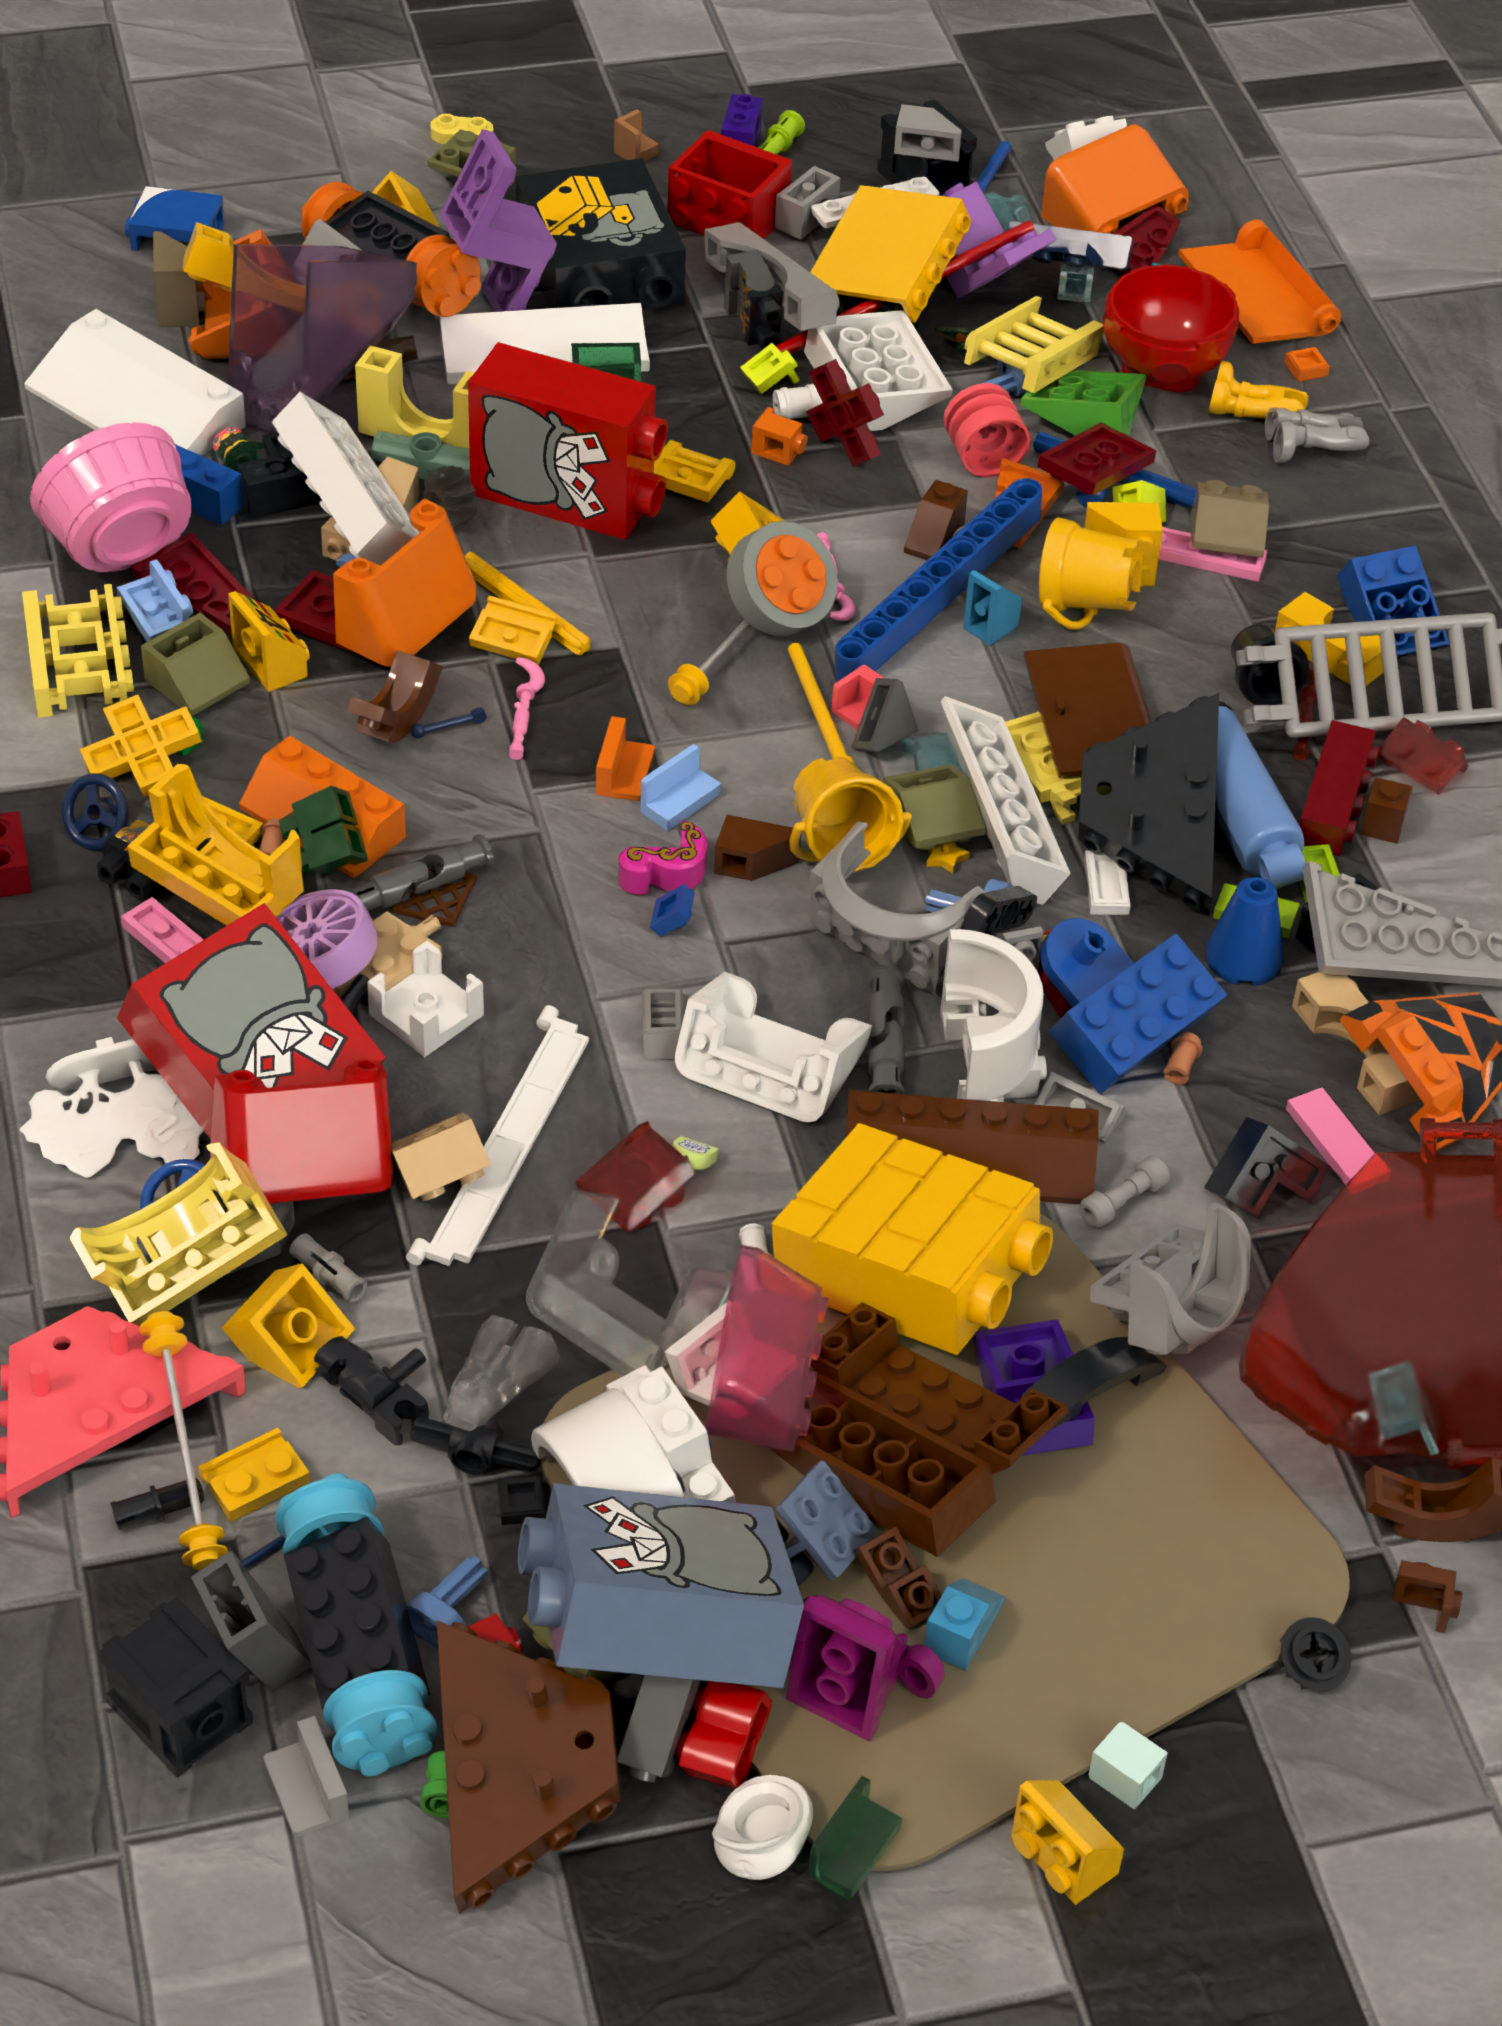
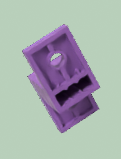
M482 129L440 216L462 253L494 260L481 288L495 312L525 310L534 288L540 282L541 275L548 261L555 253L557 243L534 206L503 199L508 187L512 185L515 179L517 169L495 133Z
M961 182L942 195L962 199L972 221L969 231L965 233L956 249L955 256L1004 233L977 182L965 188ZM1034 229L1020 237L1018 241L1006 244L994 253L947 275L946 278L959 299L1007 273L1056 241V238L1051 229L1037 234Z

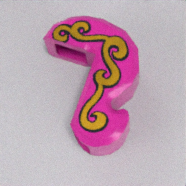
M681 820L680 848H625L618 857V883L621 888L628 893L644 895L649 893V884L665 891H672L683 884L690 889L696 887L703 881L707 868V839L703 830L694 823Z

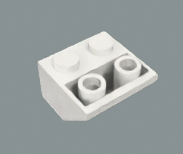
M1106 116L1094 120V124L1085 126L1084 121L1070 123L1066 125V129L1054 132L1055 137L1045 142L1046 149L1055 160L1066 153L1127 127L1126 119L1114 120L1113 116Z

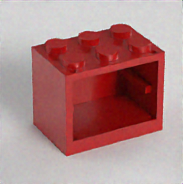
M707 130L668 167L667 211L674 225L705 236V229L740 222L765 240L776 229V195L791 184L792 160Z

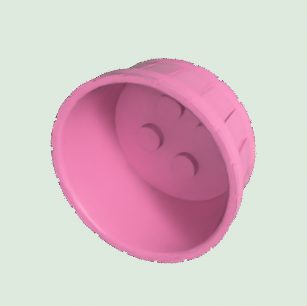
M133 422L132 424L120 423L108 426L107 428L97 429L62 448L58 454H55L41 469L42 471L39 472L34 480L33 490H31L30 503L34 514L38 517L42 526L54 535L75 562L91 571L116 572L129 569L130 566L152 556L160 549L175 542L189 523V518L191 517V497L184 481L181 458L172 437L165 430L155 425Z

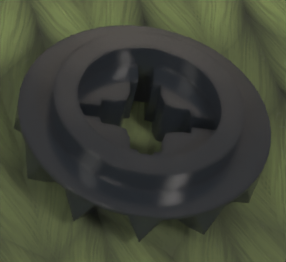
M1314 1617L1300 1619L1289 1626L1279 1640L1281 1642V1652L1278 1659L1283 1661L1287 1670L1286 1677L1293 1678L1298 1682L1301 1690L1311 1689L1322 1693L1333 1689L1345 1680L1350 1671L1352 1656L1348 1641L1335 1625L1324 1619ZM1310 1645H1313L1316 1653L1329 1655L1318 1662L1317 1667H1314L1311 1659L1300 1657L1301 1654L1310 1649Z

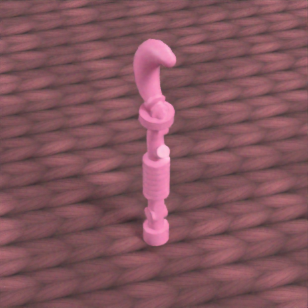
M825 532L816 534L829 551L830 540L828 534ZM831 554L832 559H833L834 564H835L836 573H837V575H838V570H837V566H836V563H835L834 555ZM838 578L835 601L839 602L841 610L829 612V617L837 621H848L854 617L856 606L852 599L844 594V586L839 583Z
M518 657L516 658V663L529 673L530 681L521 684L516 689V696L520 702L518 701L514 705L517 709L512 729L514 739L508 753L509 757L513 760H520L523 757L524 746L522 742L528 728L530 700L535 697L537 691L543 688L545 683V674L538 664L529 659Z

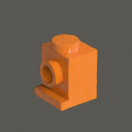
M768 407L753 425L751 453L789 466L798 454L801 455L804 452L808 436L802 434V423L774 414V409Z

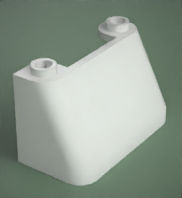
M727 972L722 973L688 998L675 1052V1064L679 1072L690 1080L803 1122L816 1121L827 1112L862 1055L872 1025L856 1019L842 1018L830 1026L826 1040L755 1015L754 1012L757 1004L755 988L747 980Z

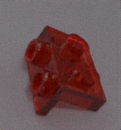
M1403 717L1380 746L1378 757L1439 795L1457 770L1464 773L1469 766L1464 756L1465 751L1460 745L1450 739H1446L1444 742L1435 737V732L1425 723L1417 720L1414 724Z

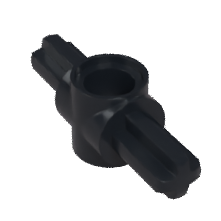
M470 1414L464 1420L458 1419L455 1425L419 1417L414 1420L411 1427L410 1439L413 1442L447 1450L451 1463L457 1469L468 1474H483L487 1469H494L496 1463L532 1472L537 1469L540 1463V1459L533 1450L532 1445L503 1438V1430L500 1425L485 1415Z

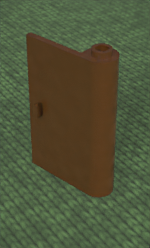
M1106 643L1024 651L1023 657L1058 778L1081 776L1083 753L1092 745L1098 742L1107 743L1120 737L1129 728L1136 726L1141 728L1153 722L1131 651L1125 644Z

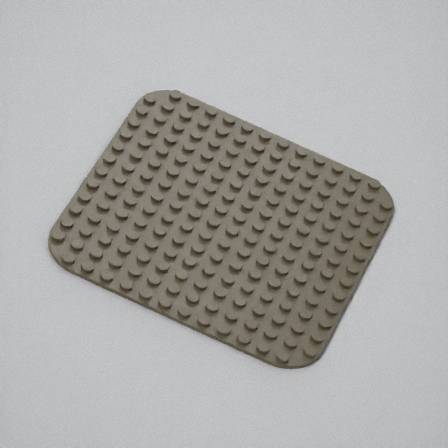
M1040 1213V1223L1051 1227L1053 1231V1243L1049 1257L1039 1274L1031 1276L1022 1273L1013 1284L1008 1310L996 1328L1058 1319L1073 1354L1107 1339L1128 1337V1322L1111 1318V1311L1107 1309V1306L1090 1302V1286L1102 1278V1274L1057 1224ZM781 1289L739 1308L751 1342L787 1355L810 1368L812 1367L805 1359L804 1352L848 1315ZM980 1326V1328H979L977 1331L989 1330V1329L986 1328V1327ZM898 1333L900 1345L984 1387L973 1337L957 1356ZM683 1336L575 1387L553 1406L544 1423L606 1392L607 1384L644 1365L647 1366L650 1372L662 1366L676 1386L664 1351ZM1171 1353L1155 1355L1167 1365L1163 1373L1138 1386H1135L1128 1380L1088 1400V1404L1095 1417L1093 1445L1023 1455L1011 1467L993 1474L996 1502L938 1557L903 1539L917 1566L926 1565L941 1595L948 1585L965 1578L1005 1596L1004 1604L966 1671L941 1660L944 1666V1680L934 1695L928 1699L913 1694L898 1676L881 1713L878 1729L870 1741L786 1699L794 1648L784 1688L746 1685L765 1691L772 1700V1707L765 1730L756 1745L752 1767L759 1776H784L797 1781L804 1787L813 1804V1820L806 1840L823 1854L848 1866L872 1871L900 1870L922 1864L1014 1813L1019 1787L1027 1780H1059L1064 1785L1089 1771L1093 1751L1119 1722H1124L1148 1738L1283 1662L1278 1659L1281 1652V1642L1279 1640L1289 1626L1296 1621L1314 1617L1324 1619L1333 1625L1338 1623L1347 1603L1350 1579L1345 1557L1337 1542ZM682 1395L707 1430L708 1440L711 1441L712 1462L735 1494L736 1503L772 1507L775 1518L781 1522L789 1533V1537L784 1543L786 1544L795 1535L777 1513L776 1507L799 1483L804 1475L763 1444L731 1415ZM545 1448L546 1455L540 1459V1465L551 1489L553 1483L572 1485L560 1464ZM871 1521L877 1529V1533L872 1539L887 1531L884 1527ZM806 1549L802 1551L814 1565L811 1575L798 1586L802 1600L810 1595H824L838 1603L845 1598L857 1603L861 1602L879 1611L881 1615L891 1620L892 1630L896 1634H906L908 1637L907 1645H924L929 1617L907 1629L883 1600L857 1557L839 1577L830 1580Z

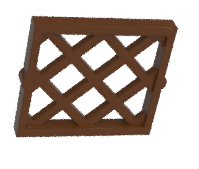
M465 873L464 878H461L465 881L456 884L451 882L446 884L447 887L437 891L432 889L429 891L430 893L420 897L414 891L410 892L412 899L393 905L392 913L423 921L431 914L442 911L447 918L434 917H437L440 924L454 927L477 880V875ZM466 887L461 896L457 890ZM451 892L455 900L444 903L440 896ZM434 898L438 906L426 909L422 902ZM417 905L421 912L408 910L404 908ZM456 906L453 914H451L448 908Z

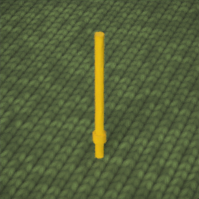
M792 643L788 647V653L832 759L838 760L836 757H844L854 763L853 758L846 754L801 644Z

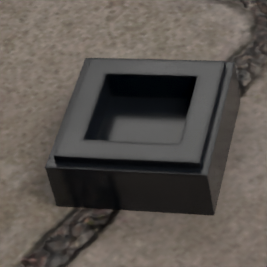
M543 1475L497 1479L501 1525L523 1524L526 1517L546 1519L547 1510Z

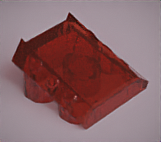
M646 1121L632 1130L575 1183L579 1190L627 1233H630L633 1229L642 1228L650 1223L653 1218V1211L659 1206L674 1207L682 1202L685 1196V1182L695 1172L688 1156H683L653 1130L649 1122Z

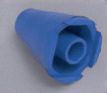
M1260 877L1246 878L1238 884L1206 944L1208 967L1216 976L1229 983L1238 985L1239 980L1252 981L1251 986L1262 985L1272 981L1281 972L1284 962L1277 890L1271 882Z

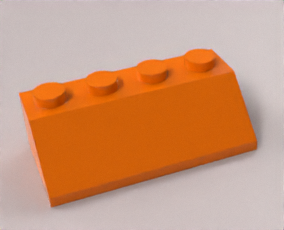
M289 735L263 755L239 803V808L265 824L272 818L282 819L293 812L291 804L331 785L348 791L358 825H355V827L360 829L369 861L357 865L347 864L337 869L355 879L406 838L405 804ZM299 838L300 846L304 848L301 838Z

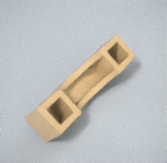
M1317 972L1298 979L1292 1007L1313 1033L1334 1034L1355 1043L1339 1019L1344 1014L1369 1002L1359 991L1356 982L1347 975ZM1382 1043L1363 1052L1366 1059L1363 1060L1357 1089L1378 1115L1420 1101V1097Z

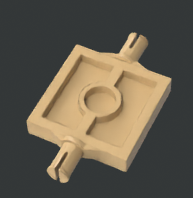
M387 911L373 920L378 937L377 949L370 962L358 974L372 979L379 973H383L385 975L386 991H388L413 973L412 953L415 948L424 942L429 941L441 952L442 959L441 946L428 938L435 931L441 929V924L437 917L430 915L418 925L411 926ZM357 975L333 989L339 998L345 994Z

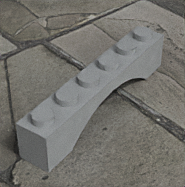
M740 222L705 229V261L720 272L726 273V257L728 255L755 250L759 251L774 278L775 286H780L783 291L784 319L800 331L836 324L837 310L839 308V298L836 290Z

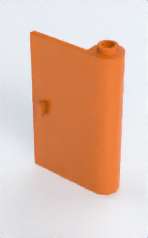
M1254 219L1245 223L1239 230L1235 243L1179 249L1178 255L1188 267L1214 276L1223 284L1225 283L1236 294L1235 299L1239 307L1238 328L1252 344L1326 335L1333 332L1341 321V311L1262 220Z

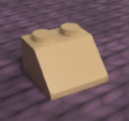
M464 1112L392 1142L393 1160L412 1199L419 1196L422 1201L433 1199L446 1192L444 1185L458 1179L461 1185L477 1180L485 1175L483 1169L491 1166L474 1123Z

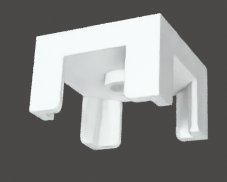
M429 941L414 949L412 953L413 973L388 991H386L385 975L383 973H379L367 982L369 1015L424 1058L484 1016L483 982L470 973L467 975L466 991L442 974L441 952Z

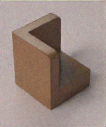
M637 109L614 120V153L625 160L642 158L645 162L659 155V144L642 133V112Z

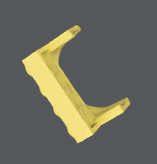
M220 1143L207 1145V1149L213 1154L208 1163L190 1179L159 1200L108 1225L97 1228L78 1227L70 1236L72 1244L92 1279L110 1288L128 1322L140 1326L147 1320L149 1315L159 1311L171 1310L288 1235L247 1164L230 1153ZM216 1191L219 1193L221 1199L223 1200L225 1206H226L227 1209H228V1212L226 1211V1209H225L224 1205L222 1204L220 1198L218 1197ZM139 1238L153 1261L150 1264L137 1244V1239Z

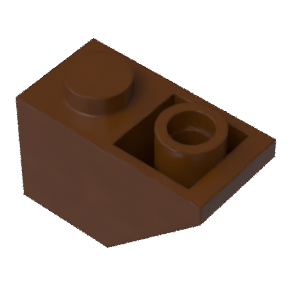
M726 815L715 845L714 874L753 881L798 863L799 858L790 851L789 839L793 828ZM801 834V837H800V840H799V846H800V847H801L802 834Z

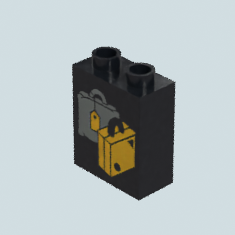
M642 158L515 176L516 202L534 206L557 243L555 253L548 261L539 282L549 308L641 303L642 310L684 304L686 248Z

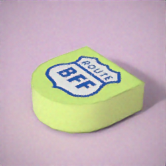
M680 1136L673 1142L670 1158L680 1166L704 1170L716 1162L719 1149Z

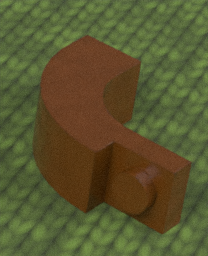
M397 650L387 680L379 694L370 702L351 697L347 711L359 716L355 731L391 743L398 742L410 733L411 727L417 724L425 712L443 667Z
M1491 1457L1473 1474L1447 1483L1421 1482L1374 1465L1365 1473L1366 1511L1394 1521L1396 1535L1415 1540L1456 1542L1477 1539L1497 1533L1502 1530V1460Z

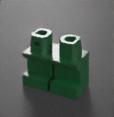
M331 785L291 804L293 812L279 820L282 834L286 839H288L289 833L293 829L302 840L304 847L300 849L302 875L314 872L329 875L333 873V869L347 864L357 865L369 861L360 829L355 827V825H358L348 791Z

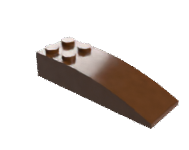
M795 1359L796 1371L780 1386L773 1389L747 1413L741 1416H732L763 1444L804 1476L815 1464L824 1461L871 1521L887 1530L897 1527L903 1539L936 1557L945 1551L996 1502L991 1463Z

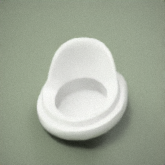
M779 1775L758 1776L737 1787L728 1796L720 1809L717 1823L712 1831L715 1852L721 1864L730 1873L750 1880L768 1879L785 1871L800 1853L812 1825L813 1804L807 1791L797 1781Z

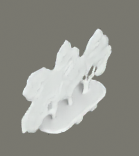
M112 1037L96 1040V1048L78 1052L55 1062L47 1070L46 1079L49 1085L59 1090H78L70 1096L46 1089L36 1092L29 1102L31 1118L20 1128V1132L25 1135L27 1141L39 1143L44 1158L51 1160L55 1164L66 1165L71 1172L85 1178L92 1177L111 1162L115 1155V1149L122 1139L130 1138L135 1140L139 1153L151 1158L162 1157L166 1164L179 1159L195 1160L200 1154L198 1147L199 1136L204 1132L163 1077L159 1074H146V1072L154 1071L156 1068L135 1041L131 1039L114 1044ZM130 1076L134 1077L132 1087L126 1091L113 1093L99 1087V1084ZM92 1092L93 1104L91 1108L84 1114L78 1113L77 1107L80 1098L87 1099L89 1098L87 1093ZM99 1093L105 1094L109 1101H99ZM71 1100L72 1105L70 1109L64 1110L62 1107L63 1102Z

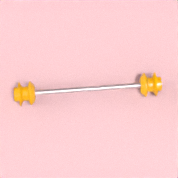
M744 619L699 668L692 664L681 665L677 669V673L671 675L668 679V688L672 697L686 705L696 704L700 696L704 695L709 689V682L704 673L750 624Z
M159 1311L149 1315L147 1320L140 1325L139 1331L142 1336L149 1338L143 1343V1351L148 1355L163 1357L194 1519V1526H191L181 1534L178 1541L181 1546L190 1549L182 1556V1562L187 1566L193 1567L194 1570L200 1571L228 1553V1549L223 1545L217 1544L225 1535L224 1529L213 1524L204 1523L172 1359V1355L182 1350L188 1342L184 1334L177 1333L183 1328L184 1320L169 1311Z

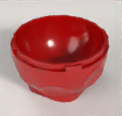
M1166 264L1145 266L1131 270L1130 273L1123 275L1108 293L1105 313L1103 315L1105 336L1112 352H1115L1122 361L1121 372L1145 374L1146 386L1163 390L1187 392L1195 389L1202 375L1212 371L1221 363V360L1225 359L1233 343L1239 323V307L1235 299L1236 294L1225 283L1223 284L1214 276L1191 267Z

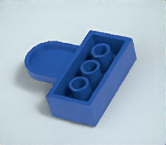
M1081 918L1067 919L1057 924L1045 937L1041 946L1040 958L1045 974L1072 1007L1051 1028L1049 1033L1099 1094H1102L1168 1045L1174 1037L1187 1031L1207 1016L1227 996V993L1177 933L1135 963L1108 931L1095 922Z

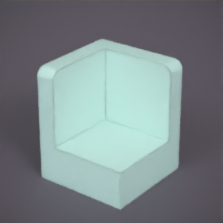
M1119 1722L1093 1751L1088 1776L1095 1783L1135 1810L1162 1779L1168 1753L1124 1722Z

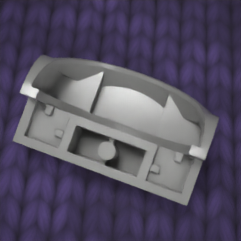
M1213 1202L1206 1209L1205 1232L1174 1224L1090 1286V1302L1107 1306V1309L1111 1311V1318L1128 1322L1129 1345L1144 1348L1146 1352L1153 1355H1167L1169 1353L1188 1354L1198 1345L1210 1341L1227 1328L1237 1317L1242 1307L1245 1294L1250 1289L1251 1239L1245 1223L1235 1212ZM1199 1260L1192 1276V1264Z

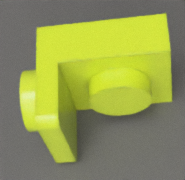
M773 343L740 367L744 376L761 394L785 376L793 384L800 381L794 371L798 366L794 358L787 350L781 353Z

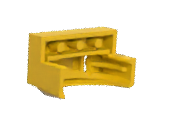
M177 764L148 790L154 822L127 846L131 867L226 926L263 903L277 917L304 892L301 873L300 840L295 830L292 829L290 831L288 839L270 856L263 853L242 839L218 817L202 796L190 767L184 764ZM205 839H208L209 842L200 851L196 850Z

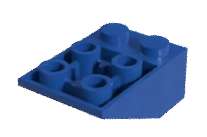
M1416 545L1352 558L1337 574L1347 608L1357 622L1440 616ZM1445 630L1429 631L1431 649L1445 647L1450 644ZM1414 633L1394 634L1397 657L1416 653Z

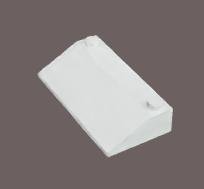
M97 309L86 314L68 327L24 383L26 390L94 430L120 423L152 424V426L155 425L165 430L172 437L176 445L201 456L213 449V440L222 430L228 427H237L241 430L246 427L244 396L242 392ZM231 432V434H230L227 438H225L224 440H222V441H221V439H220V443H222L223 441H225L226 439H228L229 437H231L232 435H234V433Z

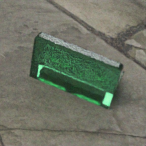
M864 1776L860 1777L814 1841L810 1854L808 1876L848 1900H851L901 1829L902 1823L901 1817L869 1799L871 1780Z

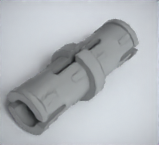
M307 1233L298 1236L291 1244L290 1255L313 1272L312 1276L318 1283L322 1285L328 1284L349 1303H354L363 1296L367 1289V1281L344 1264L343 1257L337 1252L327 1251ZM323 1261L331 1269H333L337 1273V1275L332 1274L319 1262Z

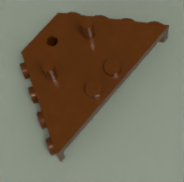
M436 1620L453 1891L460 1914L469 1907L476 1909L484 1905L493 1897L495 1889L510 1878L518 1880L528 1874L536 1865V1860L548 1851L556 1852L568 1846L575 1839L576 1832L591 1821L599 1823L609 1817L615 1811L617 1803L621 1801L613 1706L610 1691L606 1690V1686L601 1681L587 1675H581L580 1678L563 1672L562 1667L556 1666L554 1661L547 1658L539 1657L536 1661L521 1655L520 1651L508 1642L495 1640L494 1643L477 1637V1633L464 1624L453 1622L450 1626ZM583 1734L592 1736L594 1739L593 1745L588 1749L578 1748L575 1742L579 1736Z

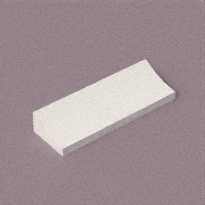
M641 303L454 314L450 317H440V343L447 384H458L466 371L475 373L497 342L611 374L643 372L650 369Z

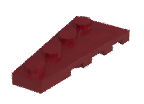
M192 532L160 549L152 556L130 566L133 577L141 579L150 575L149 562L157 559L164 570H169L172 573L179 593L187 595L193 612L195 614H203L230 635H232L228 593L236 591L254 599Z

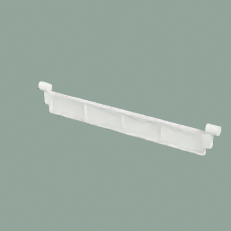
M547 1005L536 1022L537 1026L548 1032L484 1146L491 1166L483 1169L485 1175L481 1178L463 1184L431 1243L421 1238L415 1239L406 1255L409 1263L420 1265L424 1258L450 1266L453 1259L467 1264L471 1261L589 1042V1037L577 1033L578 1025L557 1018L559 1011L555 1007Z

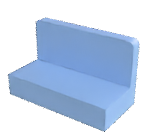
M692 744L641 780L640 813L667 832L681 823V820L684 821L721 795V783L700 769V748Z

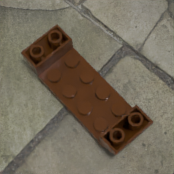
M863 1302L804 1352L805 1359L815 1371L991 1463L992 1475L1011 1467L1068 1413L1067 1405L1034 1388H1031L1020 1400L1013 1403L899 1344L895 1318Z

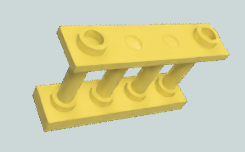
M1035 296L970 332L965 341V350L967 352L964 363L970 366L980 359L990 356L1022 370L1023 375H1025L1022 389L1035 393L1096 357L1104 327L1103 324L1093 320L1075 330L1038 314L1042 298ZM1003 346H1005V347H1007V348H1009V349H1012V350H1014V351H1016V352H1019V353H1021V354H1023V355H1025V356H1028L1029 358L1024 357V356H1022V355H1020V354H1018V353H1015V352H1013V351H1011V350H1008V349L1004 348Z

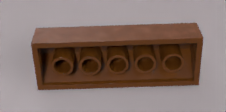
M849 1090L845 1138L858 1123L898 1136V1140L904 1138L943 1152L944 1156L950 1154L988 1167L990 1172L996 1170L1034 1183V1187L1040 1189V1201L1080 1204L1082 1199L1094 1192L1099 1110Z

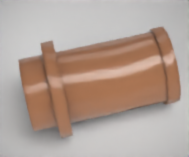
M278 818L268 820L262 825L260 831L263 838L259 850L269 856L287 840L282 834L279 824L280 819Z
M1182 1032L1171 1041L1170 1047L1172 1052L1163 1073H1165L1164 1077L1173 1084L1182 1085L1187 1083L1195 1059L1199 1058L1202 1054L1201 1040L1191 1032Z

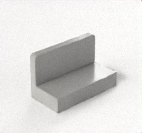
M315 1715L297 1721L298 1743L266 1753L263 1756L265 1768L294 1837H300L349 1819L347 1792Z

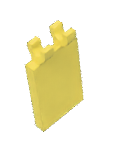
M1040 712L1006 721L1005 724L1040 804L1050 801L1053 812L1062 825L1075 821L1076 815L1069 805L1077 803V796L1081 793V776L1058 778ZM1101 785L1097 788V792L1101 795L1109 793L1110 787Z

